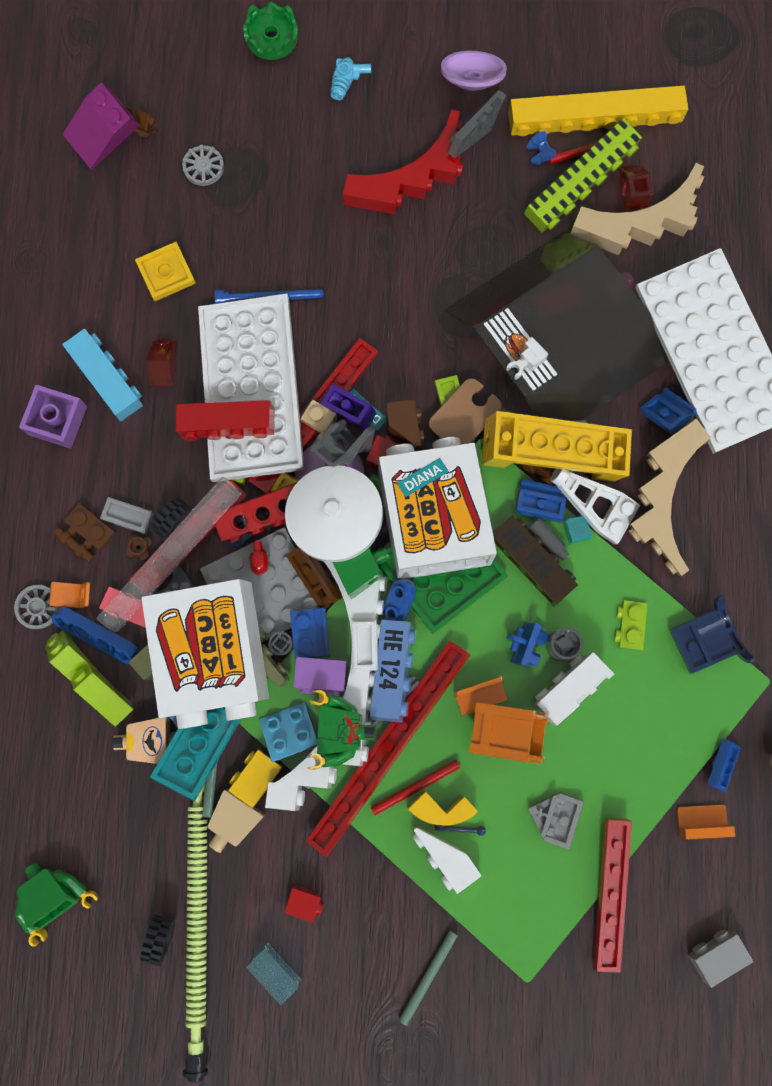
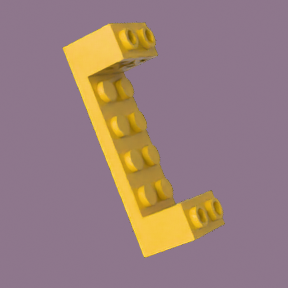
M496 411L485 419L482 465L505 468L516 463L592 473V479L614 482L629 476L632 430Z

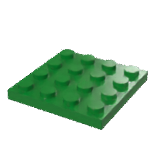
M390 546L386 550L391 560L379 565V567L393 584L397 581ZM494 559L489 566L408 578L416 587V596L411 608L429 631L434 634L501 583L508 575Z

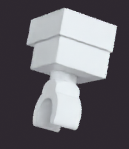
M533 337L525 343L524 352L521 354L520 359L512 361L507 365L506 371L513 367L519 370L514 377L515 380L521 377L526 367L532 372L547 359L548 353Z

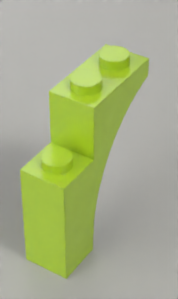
M64 630L59 634H53L47 640L45 648L49 662L71 681L73 690L116 727L133 711L130 700L97 670Z

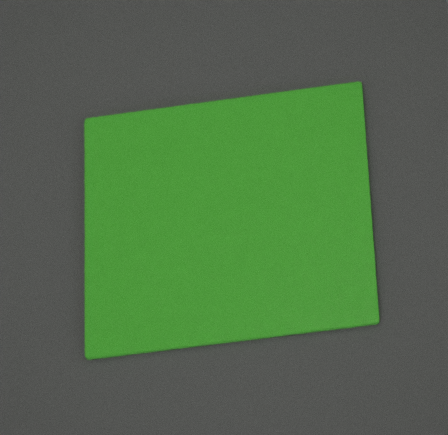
M480 439L475 444L492 532L512 515L523 520L527 525L526 530L528 531L540 518L518 514L515 511L522 479L533 480L514 464L505 468L482 465L484 439ZM566 507L561 523L542 519L566 545L564 549L569 553V556L562 561L556 555L560 561L558 564L564 570L568 569L576 577L575 582L578 584L576 588L554 607L495 545L497 554L494 559L508 575L507 578L444 627L432 634L414 610L410 609L405 622H410L413 629L416 630L415 644H411L410 653L414 654L413 667L408 669V677L413 675L420 682L449 641L455 643L471 656L351 823L357 831L525 982H530L599 897L605 818L629 819L632 821L630 858L719 748L722 739L727 738L770 684L768 677L751 663L741 660L737 655L690 674L669 630L696 617L591 528V539L569 545L563 522L576 516ZM390 541L385 545L386 549L391 546ZM382 571L383 577H386V590L381 591V600L384 601L385 605L392 583ZM342 596L325 613L329 656L312 658L346 661V691L351 668L352 638L347 608ZM623 600L647 603L643 651L619 648V642H614L616 636L615 629H620L621 619H617L618 605L622 606ZM379 615L378 624H381V620H386L384 615ZM524 622L542 625L541 629L548 633V636L562 628L576 630L583 641V647L579 654L583 656L594 652L614 673L610 679L605 678L596 687L597 691L592 695L589 694L580 703V706L558 726H553L550 722H547L542 756L546 757V759H542L541 764L469 753L475 711L461 716L454 696V692L502 676V685L508 700L495 705L532 710L540 713L533 705L537 701L535 696L543 688L548 690L554 684L552 679L561 671L566 673L571 668L569 663L574 658L566 661H557L547 653L546 643L544 645L535 643L533 652L540 654L541 657L538 666H522L510 662L514 652L510 651L512 642L507 640L506 637L508 634L515 635L517 627L523 628ZM294 649L282 661V664L289 671L287 676L291 680L285 686L278 687L268 677L267 684L270 699L256 701L257 716L242 718L239 723L266 748L267 744L259 719L303 702L306 704L314 732L318 738L319 706L324 705H312L310 701L317 702L319 700L318 693H315V695L301 694L299 689L294 688L296 667ZM371 687V695H370V697H372V694H373V687ZM340 692L339 697H344L345 692ZM382 721L376 727L375 741L366 740L365 746L369 747V752L389 726L390 721ZM315 747L290 755L280 761L292 771L306 759ZM455 759L457 760L460 769L376 816L373 814L370 807ZM344 764L335 766L337 778L335 784L331 785V788H310L331 806L359 766ZM424 790L444 812L463 795L478 813L464 822L446 826L470 828L483 826L486 829V833L483 836H479L477 833L437 831L435 830V824L419 819L407 807ZM558 794L584 802L570 850L546 842L542 838L529 808ZM416 825L465 851L481 874V877L458 894L454 889L449 891L441 880L444 874L440 868L434 869L426 858L429 852L425 846L420 849L413 839L412 835L415 834L413 827Z

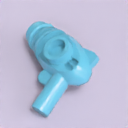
M349 57L337 59L332 77L331 97L338 101L343 100L352 81L358 80L360 73H371V64H354L353 60Z

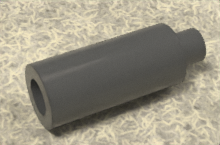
M541 518L528 529L532 535L540 538L548 552H552L555 556L557 555L562 561L569 556V553L564 549L566 545Z

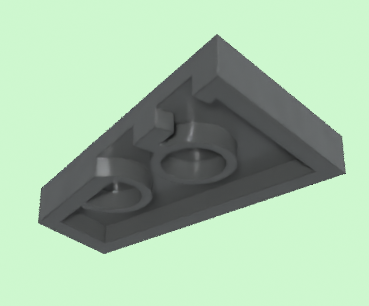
M498 90L459 131L453 134L450 139L451 146L448 154L456 158L492 130L506 94Z

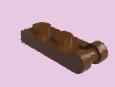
M299 547L286 555L319 608L326 609L331 605V602L335 603L342 598L340 589L333 585L317 559L307 555Z

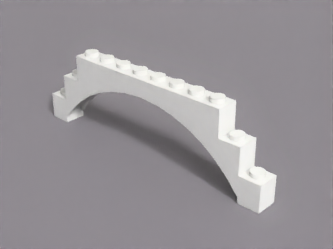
M324 561L335 578L345 601L350 621L351 638L352 621L376 620L377 639H379L381 624H378L379 615H383L384 610L381 591L386 590V577H382L351 599L333 563ZM351 653V668L343 698L356 706L358 713L362 715V725H371V722L368 721V713L371 711L372 697L370 695L371 687L374 686L375 672H354L353 656ZM361 740V751H356L354 758L343 763L344 765L363 766V761L367 762L369 747L365 746L366 740ZM317 746L309 755L317 754ZM312 757L306 758L277 782H268L265 808L299 811L300 806L304 805L305 791H302V786L331 788V785L336 782L337 769L334 767H320L319 769L309 770L307 767L315 766L316 762Z

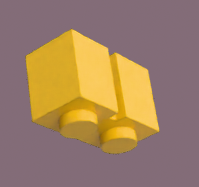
M261 749L256 753L252 751L244 761L247 765L242 773L237 771L229 782L232 785L229 792L251 808L256 806L268 789V782H273L284 767L277 761L272 762L270 756Z

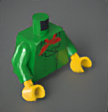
M312 690V692L319 694V700L317 702L310 701L312 705L324 706H319L317 754H311L306 757H312L316 762L315 766L307 767L309 770L319 769L320 767L340 766L354 758L356 751H361V740L375 741L376 725H362V715L358 713L356 706L343 697L326 694L322 690Z
M32 864L24 870L28 881L17 890L18 899L15 918L25 933H30L29 944L37 946L39 941L35 935L39 936L44 942L48 934L43 928L78 903L77 897L82 898L83 907L91 908V904L86 901V897L91 896L97 901L98 894L91 890L86 892V887L74 876L61 870L53 871L48 868L41 871L38 864Z

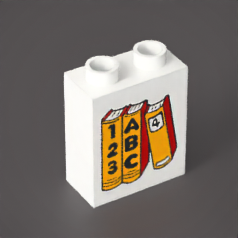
M446 437L435 441L432 444L433 449L415 451L414 446L411 444H400L386 450L387 456L379 457L378 474L397 580L492 564L497 552L475 443L461 445L460 438ZM440 458L449 472L405 497L397 483Z
M236 579L141 597L159 718L176 715L178 729L208 724L206 710L225 707L227 721L257 716L255 702L267 700L270 697L252 583Z

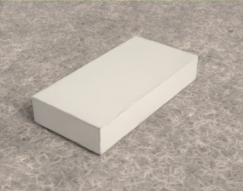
M376 620L352 621L354 672L378 670Z

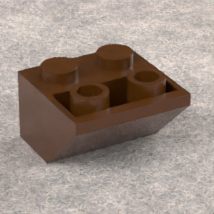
M415 400L386 403L388 436L394 438L399 445H413L415 451L423 449L424 433L423 429L418 428L420 427L421 411L420 407H415Z

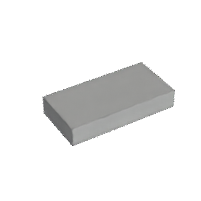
M108 497L100 519L146 534L153 512Z

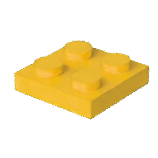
M177 242L135 259L154 301L196 284Z

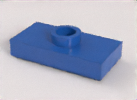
M722 739L718 754L712 762L713 769L707 785L719 791L727 792L741 749L740 746L729 740Z

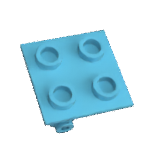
M305 702L259 719L272 762L317 746L318 738L314 732Z

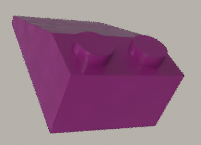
M101 82L85 97L65 129L63 136L88 167L93 170L140 124L115 93Z

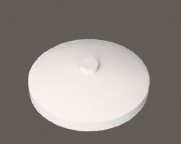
M325 466L309 472L293 487L286 503L285 520L291 538L303 552L321 561L341 562L360 555L375 541L382 526L383 506L376 487L364 474L346 466Z

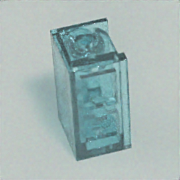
M268 942L249 960L246 966L250 973L280 1005L300 987L299 982L302 979Z

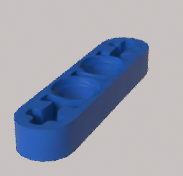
M59 607L51 617L53 623L60 629L125 664H130L129 661L139 653L137 647L130 641L67 607Z

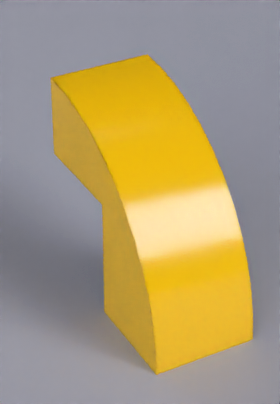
M425 790L407 807L419 819L430 824L442 826L464 822L478 813L463 795L444 812Z

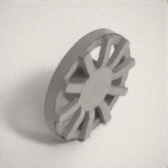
M202 144L192 149L190 148L182 160V168L186 178L199 186L215 183L220 179L224 171L223 158L213 146L210 147ZM204 151H209L207 155L204 156ZM212 153L216 155V157L209 159ZM220 160V165L212 164L213 162ZM187 163L194 164V166L186 168ZM213 168L219 169L216 175L212 172ZM196 170L192 176L189 175V171ZM198 174L202 176V180H197L195 178ZM210 174L212 178L206 180L205 176Z
M32 585L25 588L17 596L14 612L17 620L23 626L30 629H43L53 623L51 616L46 612L50 610L55 613L59 607H48L49 600H44L48 592L50 593V588L43 585ZM38 589L45 590L41 598H39ZM33 590L34 598L29 597L27 593ZM23 597L28 600L27 604H20ZM19 608H26L27 612L21 615ZM32 615L29 623L24 621L23 618ZM43 615L49 620L44 624L42 619ZM36 617H38L39 621L37 626L32 625Z

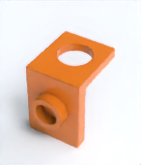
M51 582L49 606L87 607L89 604L90 582L83 584Z

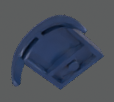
M723 595L715 598L714 611L669 630L690 674L734 655H737L746 663L755 661L754 656L746 649L733 627Z

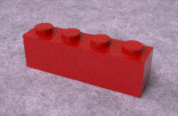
M270 400L177 404L176 432L186 441H197L198 438L220 440L221 437L243 439L244 436L266 438L267 435H274L275 408Z

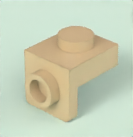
M314 400L311 401L301 417V422L320 433L337 423V414Z

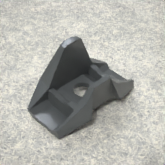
M343 419L320 433L310 448L329 466L335 467L349 463L355 459L358 453L370 452L376 428L370 426L365 429L359 438H356L345 426L346 421ZM338 441L343 442L347 448L341 446Z

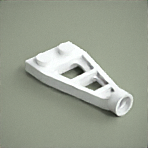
M556 469L550 478V481L557 485L578 512L584 516L595 532L612 544L620 542L640 507L637 502L623 492L576 475L569 470ZM579 484L591 490L585 503L575 495ZM598 496L609 499L612 503L603 519L599 518L592 508Z

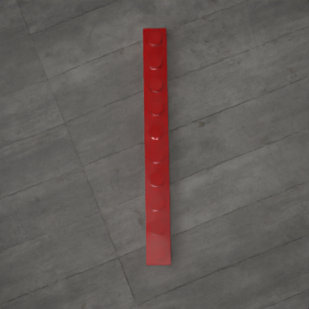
M452 641L447 643L407 699L408 714L407 717L403 716V723L391 722L369 752L367 762L363 761V766L358 767L307 838L306 842L323 856L328 857L471 656Z

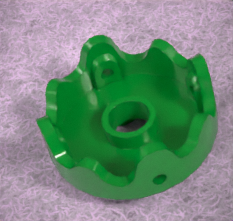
M269 2L262 9H258L255 5L249 8L247 19L243 24L245 42L251 52L257 57L266 60H278L290 54L298 42V25L290 6L286 5L282 8L273 2ZM270 31H274L277 33V35L274 37L266 36V34Z

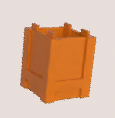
M476 702L469 753L541 764L542 759H546V757L542 756L545 727L547 722H550V719H547L548 714Z

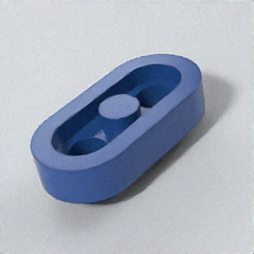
M402 578L392 584L383 610L386 620L405 621L416 596V587L411 580Z

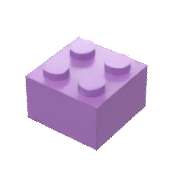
M35 385L19 428L29 436L71 449L87 406L80 398Z
M296 657L294 688L299 689L301 694L315 695V692H312V690H322L326 694L340 696V692H345L347 662Z

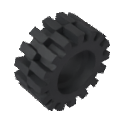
M174 498L172 502L169 501L167 506L161 509L160 513L156 514L157 517L152 520L153 523L150 524V529L166 542L192 518L194 511L181 498Z
M157 914L153 916L143 941L140 961L156 966L162 965L173 935L175 919Z

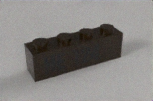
M512 515L493 532L495 545L554 607L578 586L575 582L576 577L568 569L564 570L558 564L560 561L552 552L548 553L542 547L544 544L536 535L532 536L526 530L527 525L523 520Z

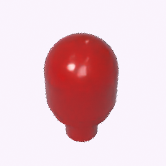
M262 541L253 542L254 552L250 553L249 562L251 571L256 575H262L269 568L267 552H263Z

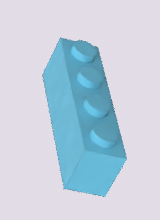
M83 329L62 344L120 421H123L143 406L139 401V398L142 397L134 385L132 387L127 385L125 381L129 378L121 368L115 369L112 364L116 361L108 351L102 352L99 348L102 343L95 333L90 335L86 329Z

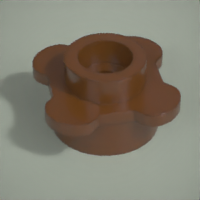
M137 535L130 536L126 555L130 558L135 556L140 557L141 560H146L149 557V546L152 545L151 539L148 537L143 539Z

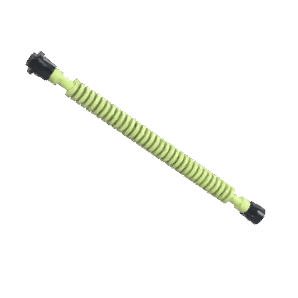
M205 785L195 802L193 801V806L188 807V811H193V813H188V818H193L188 820V824H193V826H188V831L193 832L187 833V837L192 838L187 840V844H192L187 846V850L192 851L187 853V857H192V859H187V863L192 864L187 866V870L192 871L187 873V877H192L187 879V884H192L187 886V890L191 891L187 892V897H190L187 899V904H192L187 906V911H190L187 912V917L189 918L187 919V924H189L187 931L191 932L186 933V937L189 938L186 940L188 945L186 947V951H188L186 958H189L186 960V965H189L186 967L188 972L186 974L188 979L186 980V1027L191 1028V1040L188 1041L185 1069L182 1071L183 1077L188 1078V1082H200L203 1080V1077L208 1075L203 1040H201V1027L206 1026V1020H204L206 1019V1013H204L206 1012V972L204 971L207 970V966L204 965L207 963V959L204 958L207 956V952H205L207 945H204L207 943V939L203 938L207 936V932L204 931L207 929V925H205L207 918H203L207 916V912L202 911L207 909V905L204 904L207 903V898H202L207 896V891H202L207 889V885L203 884L207 883V878H202L207 876V872L202 871L207 870V865H202L207 863V858H202L207 856V852L202 851L207 850V845H202L207 843V839L202 838L207 837V832L202 831L207 830L208 827L203 825L208 823V819H203L202 817Z

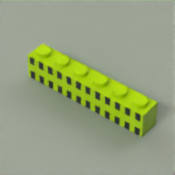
M623 118L528 205L524 213L526 217L541 233L547 228L553 229L560 222L559 217L563 213L568 215L576 207L574 203L579 198L583 201L592 192L590 190L592 186L602 184L608 177L606 174L610 170L616 171L622 165V159L626 155L631 157L639 149L637 144L642 137Z

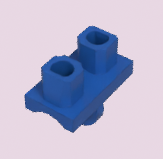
M524 622L523 628L517 627L515 635H507L506 639L512 642L510 651L514 652L510 662L522 666H538L541 657L540 654L533 652L535 643L544 645L548 638V633L541 629L542 625Z

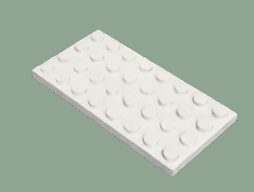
M717 249L637 284L635 289L687 400L697 410L695 417L711 437L707 442L712 453L714 454L772 428V354L722 249Z
M288 294L198 306L205 403L270 400L275 408L274 435H267L266 438L244 436L243 439H232L230 437H221L220 440L207 439L210 480L218 482L305 470Z

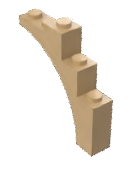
M696 163L686 181L677 191L649 208L634 212L609 213L581 207L569 236L616 255L620 254L622 248L627 249L631 238L651 246L655 239H660L664 229L684 237L688 229L692 230L698 218L694 216L698 207L693 206L697 197L693 193L695 188L699 189L703 182L704 176L701 173L704 166Z
M697 419L647 454L649 457L647 460L648 464L654 471L658 470L660 474L638 489L640 492L638 498L645 507L649 505L651 509L629 524L631 527L629 533L636 542L640 540L642 543H646L651 539L653 543L650 545L658 556L662 554L667 560L664 563L672 574L676 573L678 576L684 575L689 569L680 556L673 537L671 523L672 497L676 482L685 464L695 451L711 438Z

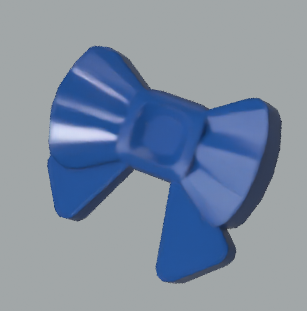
M545 131L535 134L526 146L527 149L538 148L540 151L531 159L532 164L540 165L541 162H546L556 155V150L550 148L547 142L548 136Z

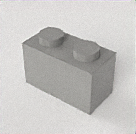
M731 930L717 932L713 936L714 939L707 943L697 944L693 948V952L688 954L701 979L710 988L753 963L738 934Z

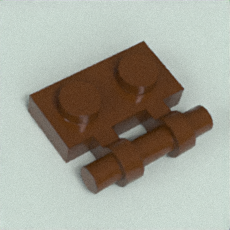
M80 503L64 520L70 528L64 531L57 527L53 532L63 546L67 545L75 551L74 554L79 559L83 558L88 563L95 558V555L90 552L93 546L102 551L117 534ZM78 533L86 539L83 544L74 539Z

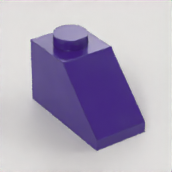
M333 384L321 402V405L335 412L337 417L342 420L344 419L346 423L363 432L370 426L377 414L370 403Z

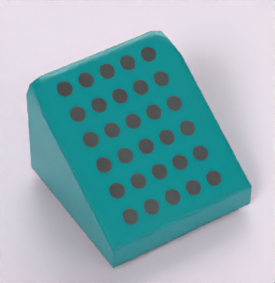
M584 516L564 520L563 526L569 545L592 538L588 522Z

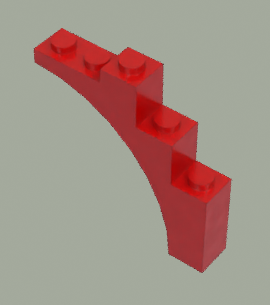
M451 110L447 125L439 139L428 152L413 163L384 174H347L343 192V204L395 215L397 206L401 207L403 195L425 199L427 191L431 192L433 180L455 184L456 177L462 174L463 162H459L460 155L453 158L448 152L451 146V137L462 128L463 121H459L460 111Z

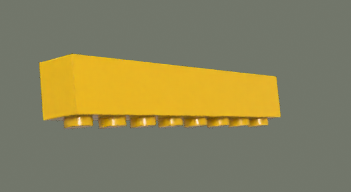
M685 86L511 99L508 116L511 136H526L543 131L547 134L550 132L568 133L575 130L612 129L623 118L632 127L637 125L654 126L662 123L677 124L683 121L688 111Z

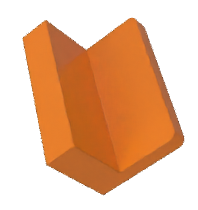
M502 676L454 692L461 716L474 712L476 702L495 705L507 701L508 699L502 685Z
M725 805L677 807L679 837L686 840L735 837L734 826L728 825Z

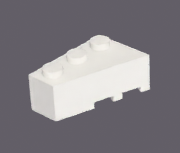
M594 652L583 656L577 655L569 663L571 668L566 673L561 671L552 679L554 684L548 690L543 688L535 696L537 701L533 705L540 713L548 714L547 719H550V723L553 726H558L580 706V703L589 694L592 695L597 691L596 687L605 678L610 679L614 675Z

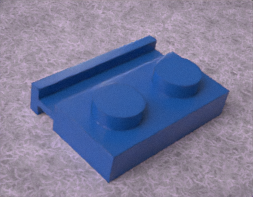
M666 387L663 389V393L655 395L640 407L643 415L671 435L688 423L690 417L697 415V410L694 406Z
M522 479L515 513L561 523L564 517L566 496L557 486Z
M325 608L290 611L294 658L329 656Z

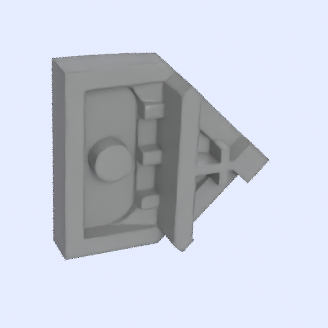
M558 794L529 808L542 838L546 842L570 850L584 802Z

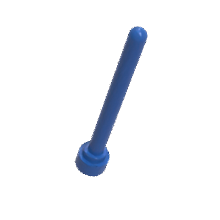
M224 289L215 290V304L280 294H288L289 300L322 298L324 292L321 289L229 294V291L224 292Z

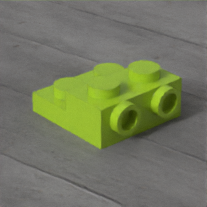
M623 600L622 606L618 605L617 619H621L620 629H615L616 636L614 642H619V648L643 651L647 603Z

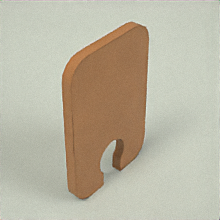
M468 379L431 417L429 428L440 439L458 437L460 438L461 445L471 443L483 431L485 419L496 411L501 410V401L492 394L484 406L474 405L472 396L480 392L484 386L475 379Z

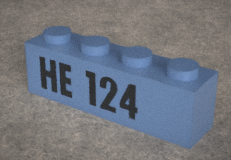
M381 620L378 644V670L375 671L370 717L373 720L403 723V716L407 717L408 702L405 701L406 692H410L411 677H408V669L413 667L414 654L410 653L411 644H415L416 630L413 629L410 622Z

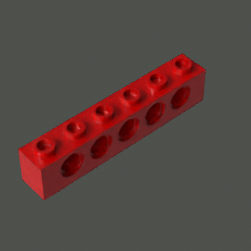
M297 482L214 512L212 518L221 541L228 540L229 543H233L242 539L241 535L247 532L254 535L264 531V526L273 524L276 527L286 523L285 511L279 507V501L284 498L288 499L290 492ZM259 507H266L269 510L270 516L267 519L258 517L257 509ZM237 515L246 517L247 525L245 527L236 525L235 517Z

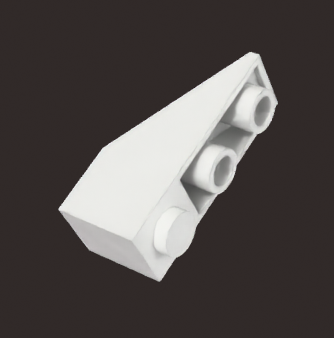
M416 825L413 827L415 832L412 835L413 839L420 849L425 846L429 852L426 858L434 869L440 868L444 874L441 880L449 891L454 889L458 894L481 877V874L465 851Z

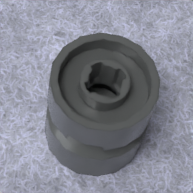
M562 628L551 633L546 641L547 653L557 661H566L576 657L583 647L580 634L571 628Z

